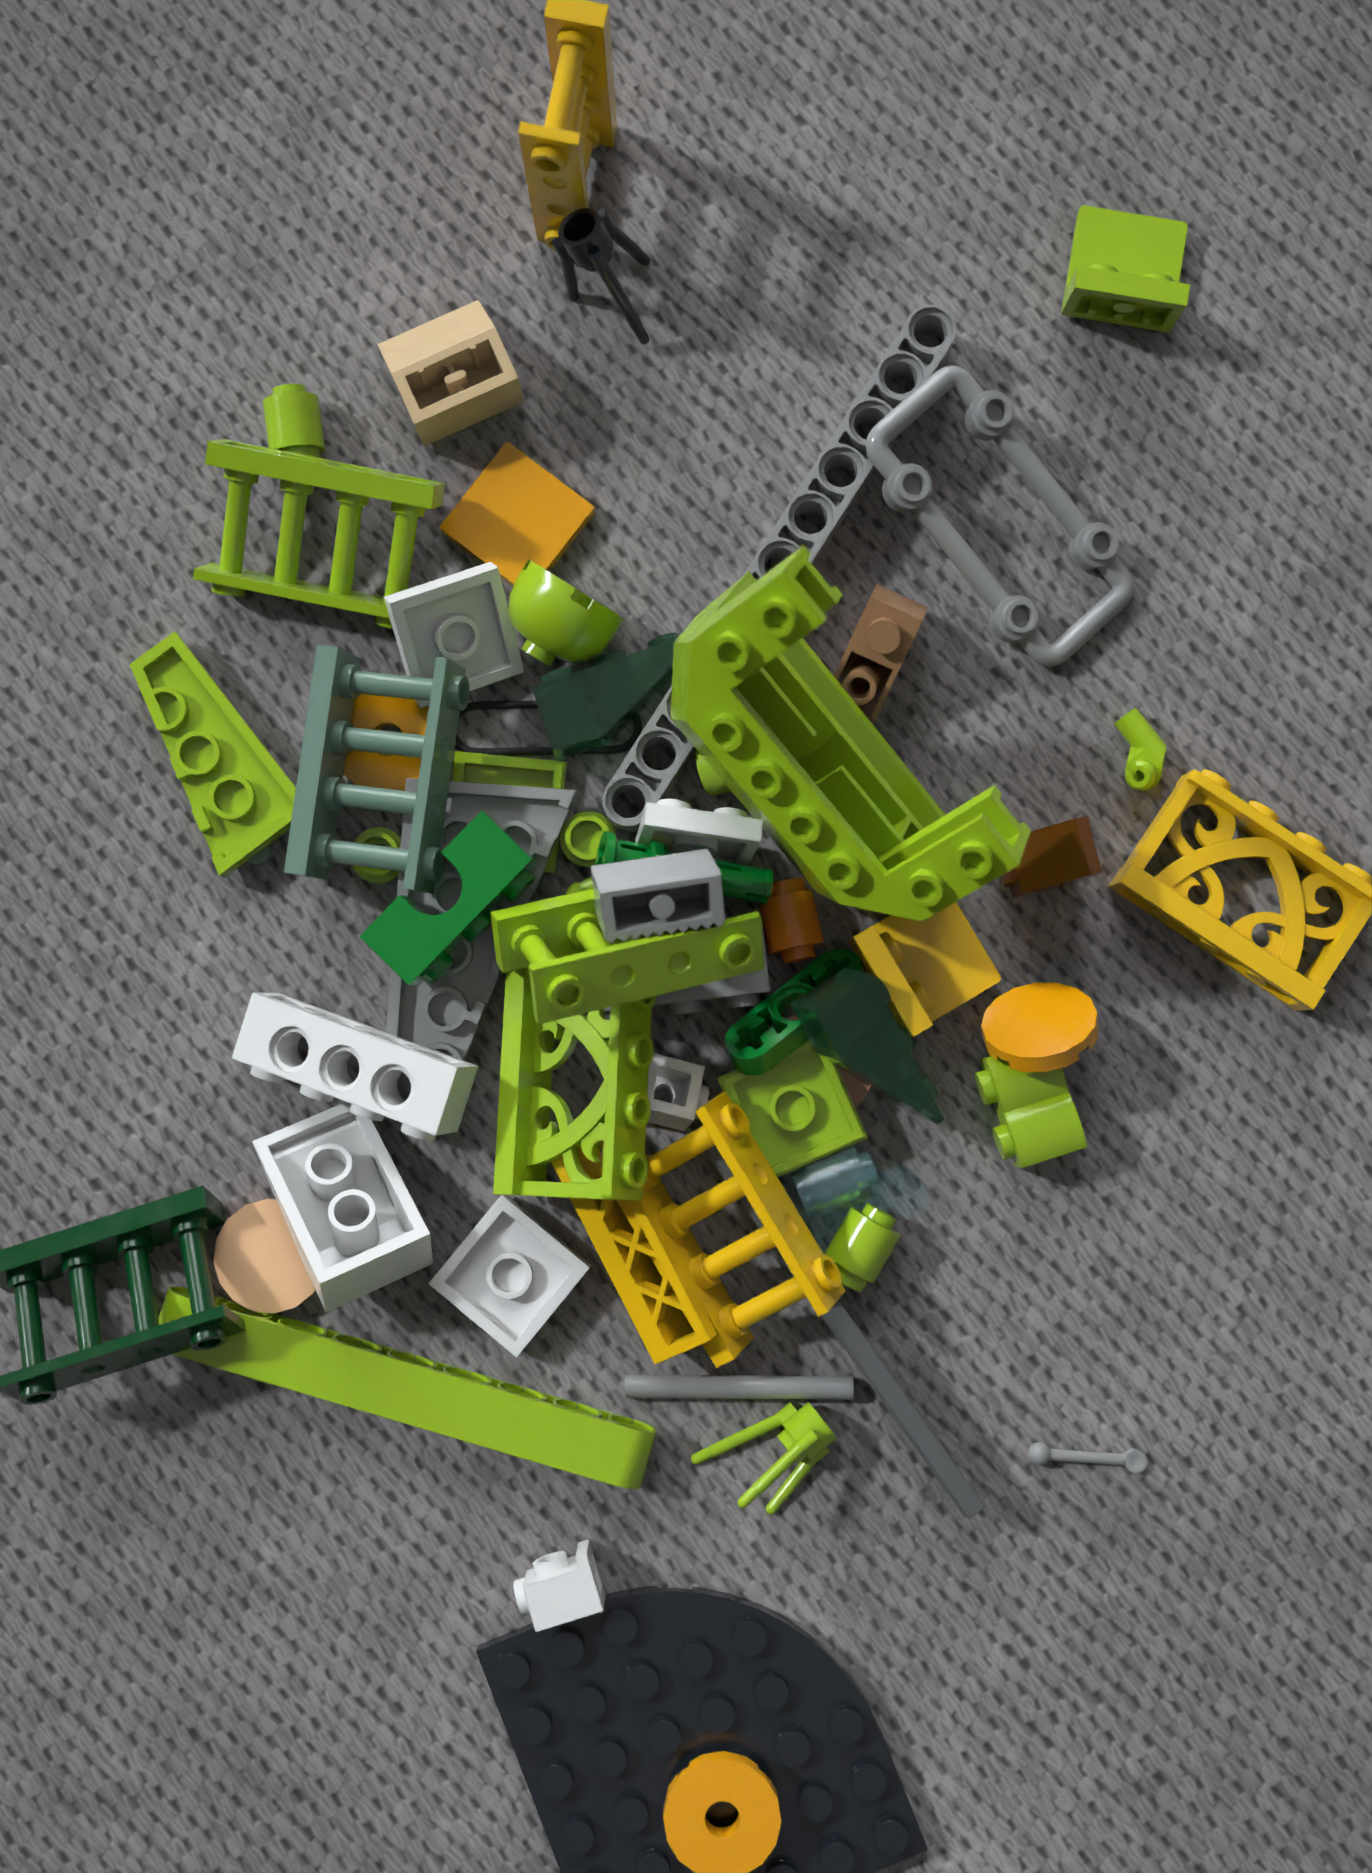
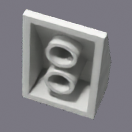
M349 1102L337 1105L252 1141L304 1267L326 1313L433 1264L430 1233L372 1120L351 1113L349 1111L351 1103Z

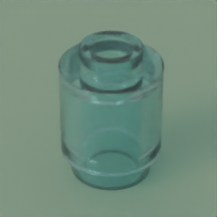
M853 1145L803 1166V1170L791 1174L807 1217L820 1212L825 1217L874 1197L871 1186L880 1183L876 1168L868 1151L858 1154Z

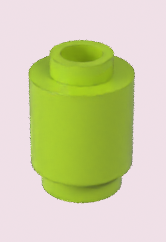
M282 384L272 389L273 395L267 396L262 401L268 448L321 458V454L326 449L319 397L314 393L306 392V387L302 384Z
M869 1202L865 1204L863 1210L854 1206L850 1207L824 1253L836 1263L842 1277V1284L858 1292L863 1291L867 1282H875L901 1237L892 1228L897 1219Z

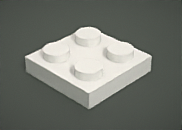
M492 562L384 597L407 676L433 678L436 657L448 658L466 669L465 676L469 681V691L524 672L499 569ZM414 700L419 708L428 706L430 702Z
M661 799L657 803L646 802L635 842L649 845L652 840L662 841L664 845L668 846L669 851L679 853L709 849L713 859L748 866L761 842L763 820L749 818L747 812L736 808H718L714 812L691 809L689 803L681 800Z
M501 1195L433 1277L429 1285L515 1357H518L588 1271L591 1264L510 1197Z

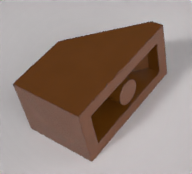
M1088 815L1031 831L1019 866L998 877L1001 887H1010L1012 898L1079 883L1102 873Z

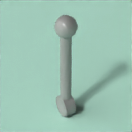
M1037 1442L1033 1443L1028 1450L1030 1461L1036 1465H1044L1049 1460L1123 1465L1132 1473H1140L1147 1466L1145 1454L1135 1448L1127 1450L1124 1454L1049 1449L1046 1444Z

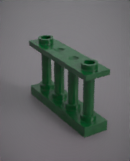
M202 1185L1 1249L0 1288L14 1294L22 1369L0 1376V1392L20 1401L21 1404H41L56 1398L57 1391L190 1348L193 1350L213 1349L225 1344L228 1336L245 1331L244 1320L225 1305L215 1307L204 1237L209 1233L210 1229L225 1224L226 1217L223 1203ZM178 1241L181 1244L192 1315L159 1325L149 1254L153 1252L154 1247ZM121 1258L125 1259L135 1333L103 1343L93 1272L98 1270L100 1264ZM68 1276L70 1278L79 1351L47 1361L38 1290L44 1286V1282Z

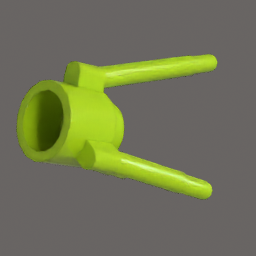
M789 1402L776 1414L694 1453L691 1456V1462L695 1465L700 1464L783 1425L785 1429L777 1437L788 1451L737 1500L740 1508L748 1507L797 1461V1467L766 1506V1512L773 1515L785 1500L789 1498L813 1466L830 1452L827 1447L838 1438L809 1402L798 1411Z

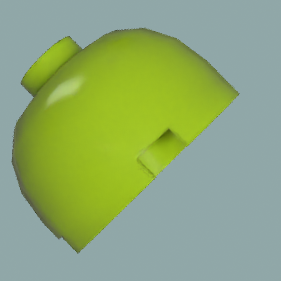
M529 559L516 578L510 593L509 615L512 625L527 639L521 649L548 666L552 665L556 657L571 663L588 661L602 652L624 620L620 615Z

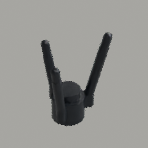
M582 208L571 212L560 224L559 236L552 241V245L560 257L569 299L572 302H577L580 297L574 264L586 271H598L639 342L643 345L648 344L650 340L649 335L608 263L612 258L613 241L643 266L649 265L650 257L612 222L606 209L600 208L595 211L589 208Z

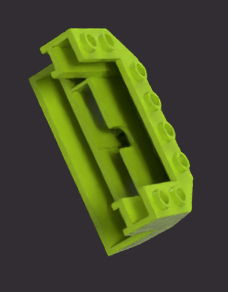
M803 545L757 581L748 571L702 610L674 642L671 720L753 818L763 820L762 828L817 893L841 905L924 921L1019 866L1031 830L1025 822L1018 823L1000 800L1002 793L995 785L948 814H945L811 649L803 637L825 622L827 617L824 613L836 605L843 594L836 585L830 587L808 560L811 554Z

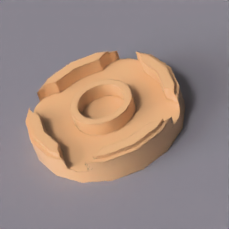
M267 1198L244 1205L226 1220L216 1238L213 1262L220 1285L233 1301L251 1311L275 1314L299 1306L316 1292L276 1199Z

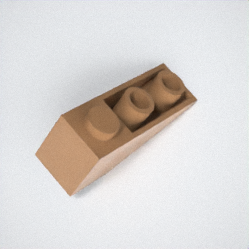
M879 584L876 585L834 674L837 681L872 724L876 720L928 608Z

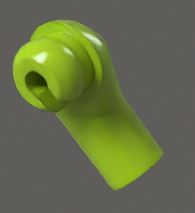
M1135 707L1116 721L1114 726L1130 745L1125 767V780L1132 789L1146 791L1154 788L1161 779L1167 747L1141 712Z

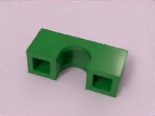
M482 810L441 852L456 867L461 877L462 890L457 903L445 913L430 915L411 897L399 895L359 936L408 986H419L424 980L429 985H433L455 962L450 956L452 951L464 939L470 944L474 943L492 925L490 911L505 897L511 903L514 902L535 880L530 871L538 862L490 815Z

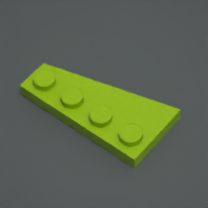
M174 631L129 665L156 729L160 732L171 757L169 759L176 776L181 781L192 806L191 811L199 830L203 833L212 853L211 858L219 876L225 878L290 829L296 786L186 643Z

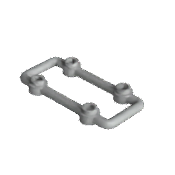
M945 366L932 374L872 428L865 444L867 456L885 479L882 493L887 505L899 513L912 512L991 608L989 625L993 634L1004 642L1013 643L1018 641L1028 655L1040 665L1047 667L1058 666L1068 660L1126 607L1132 599L1134 592L1133 578L1117 557L1119 538L1115 530L1108 524L1101 522L1090 523L1014 429L1012 426L1014 408L1010 399L1005 394L996 390L984 391L974 377L964 368ZM950 389H953L967 406L964 412V423L968 432L978 440H994L1070 534L1069 554L1072 561L1084 570L1098 569L1112 587L1109 593L1051 645L1037 629L1039 612L1035 603L1022 595L1010 596L930 498L933 489L932 479L928 472L917 464H902L888 446L892 440Z

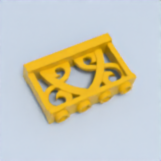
M1193 769L1180 777L1158 814L1108 887L1293 1010H1314L1326 991L1323 988L1372 915V876L1355 865L1345 863L1342 866L1325 854L1327 851L1326 846L1316 838L1303 832L1294 834L1278 824L1279 816L1269 807L1256 801H1249L1247 803L1230 792L1231 784L1217 773L1205 769L1201 772ZM1203 805L1217 816L1218 825L1214 831H1207L1201 826L1199 819L1196 820L1194 835L1203 847L1194 850L1183 837L1180 824L1181 817L1188 807ZM1236 827L1251 836L1248 838L1232 839ZM1167 835L1172 846L1182 857L1167 865L1153 877L1144 871V868ZM1241 858L1265 859L1276 884L1281 914L1256 912L1239 918L1230 927L1219 920L1224 907L1223 888L1218 876L1209 865ZM1295 866L1308 873L1309 876L1299 880ZM1194 872L1200 875L1209 891L1208 900L1202 905L1193 903L1188 897V891L1192 886H1201L1194 877L1190 876ZM1320 887L1330 888L1340 896L1343 904V913L1340 920L1326 928L1315 927L1305 923V913L1315 915L1323 913L1330 908L1320 906L1315 900L1316 890ZM1264 923L1280 927V934L1274 931H1266L1269 935V943L1265 947H1260L1254 943L1252 930L1257 924ZM1304 937L1327 940L1305 975L1303 976L1296 970L1301 958Z

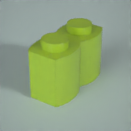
M991 1056L979 1059L982 1071L974 1074L975 1082L984 1105L993 1103L997 1112L1000 1125L993 1127L992 1131L996 1146L1003 1160L1011 1158L1015 1167L1025 1168L1087 1148L1084 1131L1070 1096L1063 1068L1045 1073L1021 1072L1009 1068L1008 1061L1002 1060L999 1057L998 1062Z

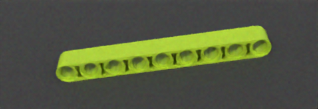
M168 1287L158 1319L159 1325L192 1315L187 1287ZM214 1296L215 1307L225 1305L244 1320L245 1331L228 1336L225 1344L213 1349L193 1350L190 1348L171 1354L627 1489H639L641 1487L657 1433L656 1428L642 1421L633 1419L632 1422L631 1418L581 1403L578 1405L574 1401L530 1388H524L523 1386L472 1371L469 1374V1370L418 1355L415 1357L414 1354L362 1339L360 1344V1338L313 1324H307L306 1322L279 1314L251 1312V1310L235 1301Z

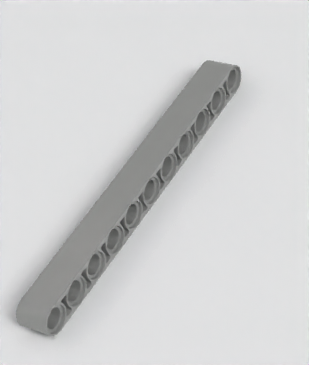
M924 305L917 308L909 316L744 574L749 571L757 581L766 574L764 567L769 562L774 560L783 561L803 545L811 554L808 560L815 566L876 471V468L867 456L865 445L867 440L857 434L855 427L862 423L876 425L932 374L943 367L956 335L954 318L945 308L937 305ZM930 333L939 340L940 345L936 347L922 346L916 340L915 335ZM891 378L903 379L909 384L911 391L905 394L894 393L887 388L885 381ZM896 438L888 444L889 448H891ZM832 469H842L851 475L853 482L846 487H836L827 481L825 474ZM811 514L821 520L824 528L815 534H807L798 529L794 521L799 516ZM672 686L610 780L603 794V808L608 820L616 829L623 832L638 831L646 802L657 803V801L667 797L696 751V748L671 720ZM654 745H665L674 752L675 760L667 769L654 770L644 763L643 757L645 752ZM625 791L639 793L645 801L643 811L633 818L619 816L613 810L614 801L619 794Z

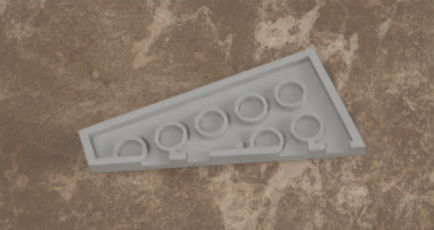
M406 778L405 791L417 792L418 779ZM450 781L441 848L444 849L481 810L487 813L538 862L530 871L535 880L529 888L512 903L505 897L492 911L531 903L578 792L566 789ZM403 814L400 847L402 849H409L413 815ZM446 857L444 873L441 880L435 883L434 894L403 889L405 872H398L397 897L399 895L411 897L430 915H438L450 910L457 903L461 895L462 881L460 874ZM492 925L474 943L470 944L464 939L452 951L450 956L455 960L454 964L433 985H429L424 980L419 986H408L391 969L386 1033L465 1061L502 974L501 969L496 963ZM402 1073L397 1082V1089L399 1095L406 1101L411 1092V1083L407 1075Z

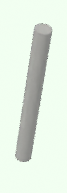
M625 1375V1398L853 1400L854 1396L853 1376Z

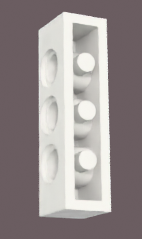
M252 992L232 1055V1059L251 1065L250 1074L259 1079L274 1083H283L284 1078L301 1084L299 1092L304 1096L324 1102H333L334 1097L351 1103L349 1111L354 1115L373 1121H383L384 1116L402 1123L401 1132L427 1141H434L436 1135L458 1132L478 1070L477 1065L280 993ZM303 1036L309 1047L308 1056L304 1062L298 1053V1044ZM352 1054L359 1062V1074L355 1081L350 1078L347 1071V1063ZM402 1073L407 1075L411 1083V1092L406 1101L402 1099L397 1089V1082Z

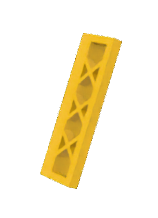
M602 1142V1143L599 1145L600 1148H601V1150H602V1152H603L604 1142ZM579 1147L577 1149L579 1161L585 1173L592 1179L602 1177L597 1169L603 1164V1155L599 1147L597 1153L601 1163L587 1159L582 1148ZM563 1157L551 1162L561 1182L572 1183L565 1169ZM644 1190L643 1198L640 1201L570 1198L654 1364L711 1341L717 1335ZM617 1201L631 1206L637 1218L635 1230ZM650 1256L658 1259L664 1271L663 1278ZM682 1311L685 1312V1314H686V1316H687L689 1322L691 1323V1325H692V1327H693V1329H694V1332L692 1331V1329H691V1327H690V1325H689V1323H688V1321H687V1319H686V1317H685V1315H684V1313H683Z

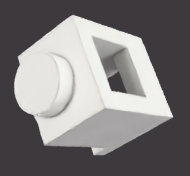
M653 1053L648 1076V1098L651 1106L650 1123L685 1131L694 1119H699L695 1111L707 1103L709 1096V1087L701 1085L705 1066ZM654 1090H667L671 1095V1103L654 1099Z
M589 1539L578 1542L575 1556L567 1558L565 1551H557L536 1559L532 1563L534 1568L527 1570L524 1578L514 1580L513 1582L519 1611L522 1616L531 1615L535 1632L602 1612L604 1609L606 1594Z

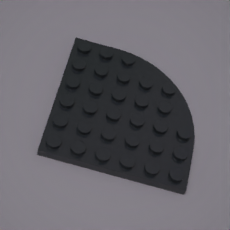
M657 1586L638 1587L606 1594L602 1612L535 1632L534 1625L531 1623L482 1643L477 1647V1656L561 1873H695L677 1859L667 1842L663 1808L668 1787L677 1773L679 1775L683 1769L689 1766V1762L698 1756L720 1751L747 1756L759 1765V1769L766 1774L768 1779L770 1778L777 1790L781 1826L776 1846L764 1863L749 1873H874L928 1850L883 1733L868 1702L854 1680L809 1633L786 1617L758 1603L730 1593L702 1587H692V1589L657 1588ZM721 1801L711 1805L706 1811L705 1816L712 1825L723 1828L732 1825L738 1818L739 1812L731 1803Z

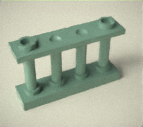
M317 645L284 873L328 880L329 870L335 863L405 872L403 889L434 894L435 883L441 880L445 868V856L441 853L443 851L441 841L460 711L466 708L469 699L470 689L468 678L465 676L466 669L448 658L436 657L433 678L367 672L361 670L359 666L360 658L340 647ZM360 694L430 701L425 735L355 728L351 722L354 699ZM351 750L421 758L417 792L346 784L343 779L346 755ZM343 807L413 815L409 849L339 841L335 835L338 812Z

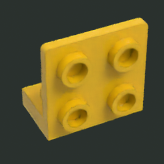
M957 902L924 921L890 915L848 940L852 950L860 958L864 970L904 1037L918 1035L933 1026L932 1022L979 995L1001 980L999 972Z

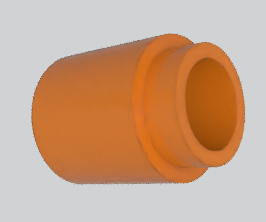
M804 878L774 882L767 904H758L769 955L781 954L782 964L816 957L814 947L824 944L813 890H807Z

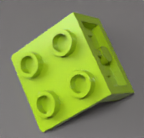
M1081 206L1076 216L1061 315L1169 333L1188 304L1190 284L1179 282L1188 229L1187 223L1099 207Z

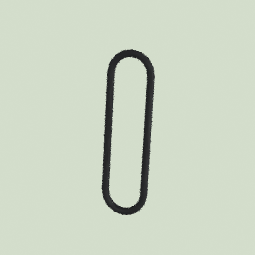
M617 699L476 701L467 703L466 708L460 711L459 720L462 715L472 710L616 707L622 708L630 714L633 719L634 729L629 740L615 746L473 748L462 743L457 733L455 747L461 752L502 756L617 754L632 748L641 734L642 722L634 706L626 701Z

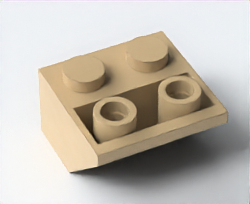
M479 300L377 344L424 447L524 402L517 373L494 324Z

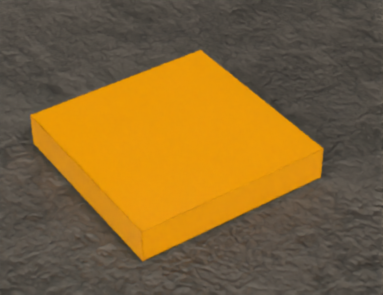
M506 441L439 526V529L443 535L480 563L492 562L499 569L500 577L513 587L516 578L528 559L550 572L596 511L592 504Z

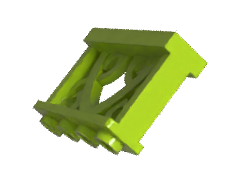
M529 967L506 972L493 1194L642 1200L643 1185L648 1176L645 1141L646 1125L651 1114L648 1098L649 1066L654 1053L650 1033L651 1012L656 996L610 1007V1020L605 1017L604 1008L588 1012V1015L580 1014L538 1025L534 1019ZM554 1038L561 1040L559 1046L553 1052ZM579 1039L595 1060L604 1081L590 1104L573 1121L571 1111L560 1095L551 1090L552 1071L567 1061ZM551 1108L556 1115L557 1122L550 1121L549 1124ZM604 1142L602 1177L592 1179L581 1167L577 1149L581 1147L587 1159L601 1163L597 1150L599 1145ZM563 1157L565 1169L572 1183L546 1182L547 1164Z

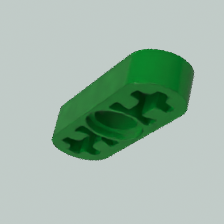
M833 949L823 953L734 1023L725 1036V1046L734 1068L738 1072L750 1076L761 1075L770 1071L856 1002L865 992L867 985L860 958L854 952L846 949ZM834 975H837V976H838V977L832 978L831 980L829 979L830 977H832V976H834ZM847 975L849 976L843 981L840 979L846 977ZM805 1003L811 1006L809 1013L801 1019L787 1020L782 1017L784 1010L790 1005ZM750 1042H751L753 1045H755V1046H759V1045L763 1044V1045H762L759 1049H757V1050H755L753 1047H750V1046L744 1048V1046L747 1045V1044L750 1043Z

